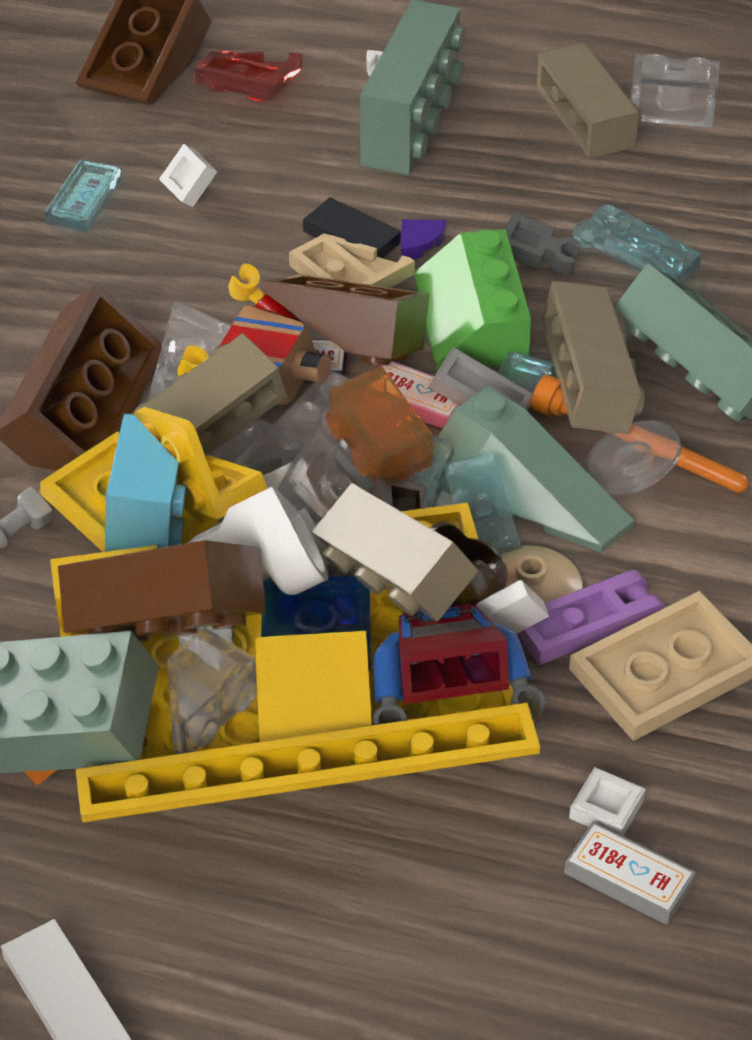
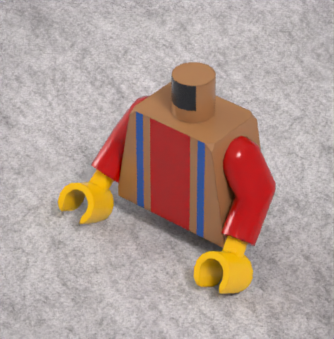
M242 264L239 276L247 284L240 282L238 278L232 276L229 282V293L238 301L251 300L255 305L253 307L244 305L219 347L230 343L242 333L249 338L279 368L287 397L276 405H286L292 402L304 380L323 383L327 380L330 372V358L326 354L316 353L309 329L298 317L268 294H264L257 287L260 281L258 270L250 264ZM187 346L182 356L183 360L180 361L177 369L178 377L190 372L208 359V353L199 346Z

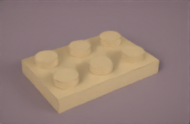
M698 591L570 655L569 670L627 735L635 741L751 680L752 644Z

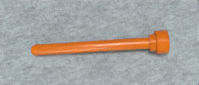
M549 374L544 375L533 392L530 403L531 409L547 417H551L553 414L559 417L563 414L568 415L560 388L561 381ZM631 424L629 434L603 431L735 493H742L748 488L749 481L744 474L635 424Z

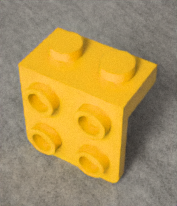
M147 407L134 412L138 420L179 462L177 484L187 485L185 508L218 520L226 515L229 507L267 489L262 472L211 455L205 456L196 429L189 420Z

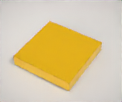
M366 631L255 637L259 742L372 726Z

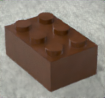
M203 540L58 566L64 633L87 635L132 631L140 643L150 641L149 635L164 633V637H179L197 634V628L212 626L214 630L246 626L245 616L266 613L259 547Z

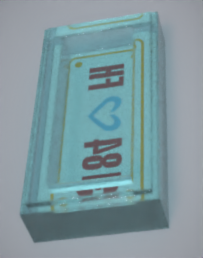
M79 160L45 210L46 224L88 232L120 183V168Z

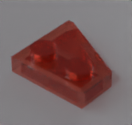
M211 51L194 67V83L209 86L210 89L217 92L231 91L244 94L254 101H271L302 69V54L289 53V58L285 62L264 61V52L235 53L232 51Z

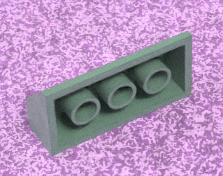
M647 263L615 305L618 312L628 319L624 324V328L645 343L649 338L658 345L654 353L674 368H677L679 364L686 368L689 372L685 379L699 391L708 395L712 390L721 399L716 405L728 416L738 422L744 416L752 420V336L693 288L652 264Z

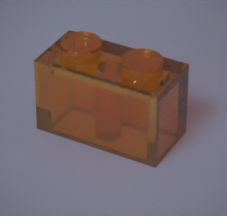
M382 366L329 389V412L325 414L327 425L335 439L338 441L343 439L351 449L354 465L362 476L369 475L374 483L379 476L402 481L433 466V434Z

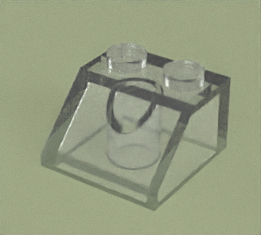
M657 53L649 55L636 54L630 101L632 104L637 105L641 114V121L713 128L720 61L707 60L702 57H667Z

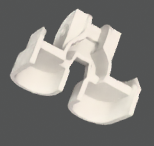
M294 460L263 476L267 486L266 490L229 507L223 522L196 535L188 542L208 540L259 547L263 581L272 577L278 588L288 595L299 594L328 580L326 566L330 564L322 556L326 547L312 533L324 516Z

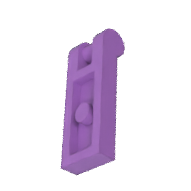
M631 570L545 603L549 617L517 633V635L540 666L588 647L667 606L658 595H651L648 592L649 584L638 570Z

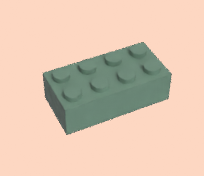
M411 0L360 94L361 166L410 175L417 159L423 160L425 157L428 137L430 134H436L440 123V113L442 110H448L452 99V89L454 86H460L464 74V62L459 61V52L462 50L465 40V26H460V8Z
M132 631L0 642V773L27 772V770L80 769L140 760L159 666Z

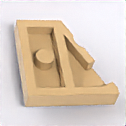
M325 233L289 252V266L299 274L390 288L415 275V261L410 257L402 255L398 263L377 257V248L361 243L352 244L343 238Z

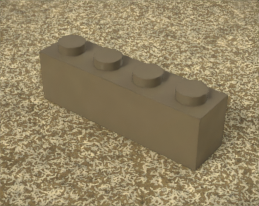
M552 281L541 321L557 378L561 381L560 388L571 427L629 434L634 415L639 416L643 410L645 393L644 388L638 384L635 375V361L629 357L626 348V334L620 330L618 310L612 305L607 287Z

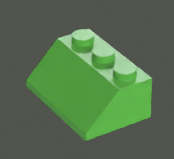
M506 229L460 233L415 271L414 275L417 292L430 293L426 332L435 370H439L453 347L485 366L529 362L531 317Z

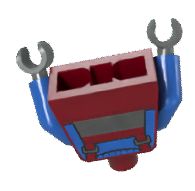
M476 605L450 606L438 622L421 611H417L414 616L403 613L399 616V632L391 633L374 654L375 701L381 703V707L374 713L373 725L406 721L405 711L398 706V702L402 699L404 704L509 690V686H512L513 689L510 705L528 703V707L534 712L536 721H540L545 705V696L540 689L528 684V680L532 676L518 635L511 628L489 620Z

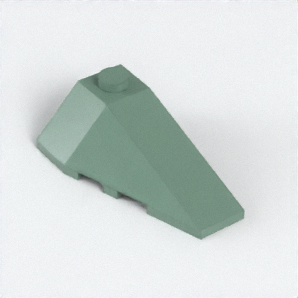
M489 385L454 409L419 467V476L425 480L431 473L438 476L436 486L453 497H456L461 489L468 490L470 495L469 506L475 500L497 508L498 516L507 520L514 521L515 517L519 516L542 524L544 532L600 553L634 528L635 520L526 409Z

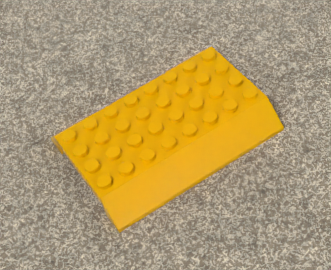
M468 503L402 511L428 528L435 523L447 521L455 525L468 538L478 539ZM157 545L50 559L60 637L86 634L64 633L58 575L59 565L157 549ZM364 585L265 598V614L245 616L246 626L231 629L234 651L232 659L225 670L180 650L179 637H164V633L149 635L150 641L142 642L141 644L159 667L140 760L75 770L83 823L540 754V743L528 703L510 705L513 696L512 686H509V690L404 704L402 699L398 702V706L405 711L406 721L373 725L374 713L381 707V703L375 701L374 654L391 633L399 632V616L405 612L387 597L390 593L389 591L384 589L380 595H377ZM366 631L372 726L259 742L255 637Z

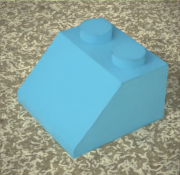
M124 414L106 492L105 552L157 545V548L182 544L185 518L180 517L183 516L187 485L177 484L179 462L135 415Z

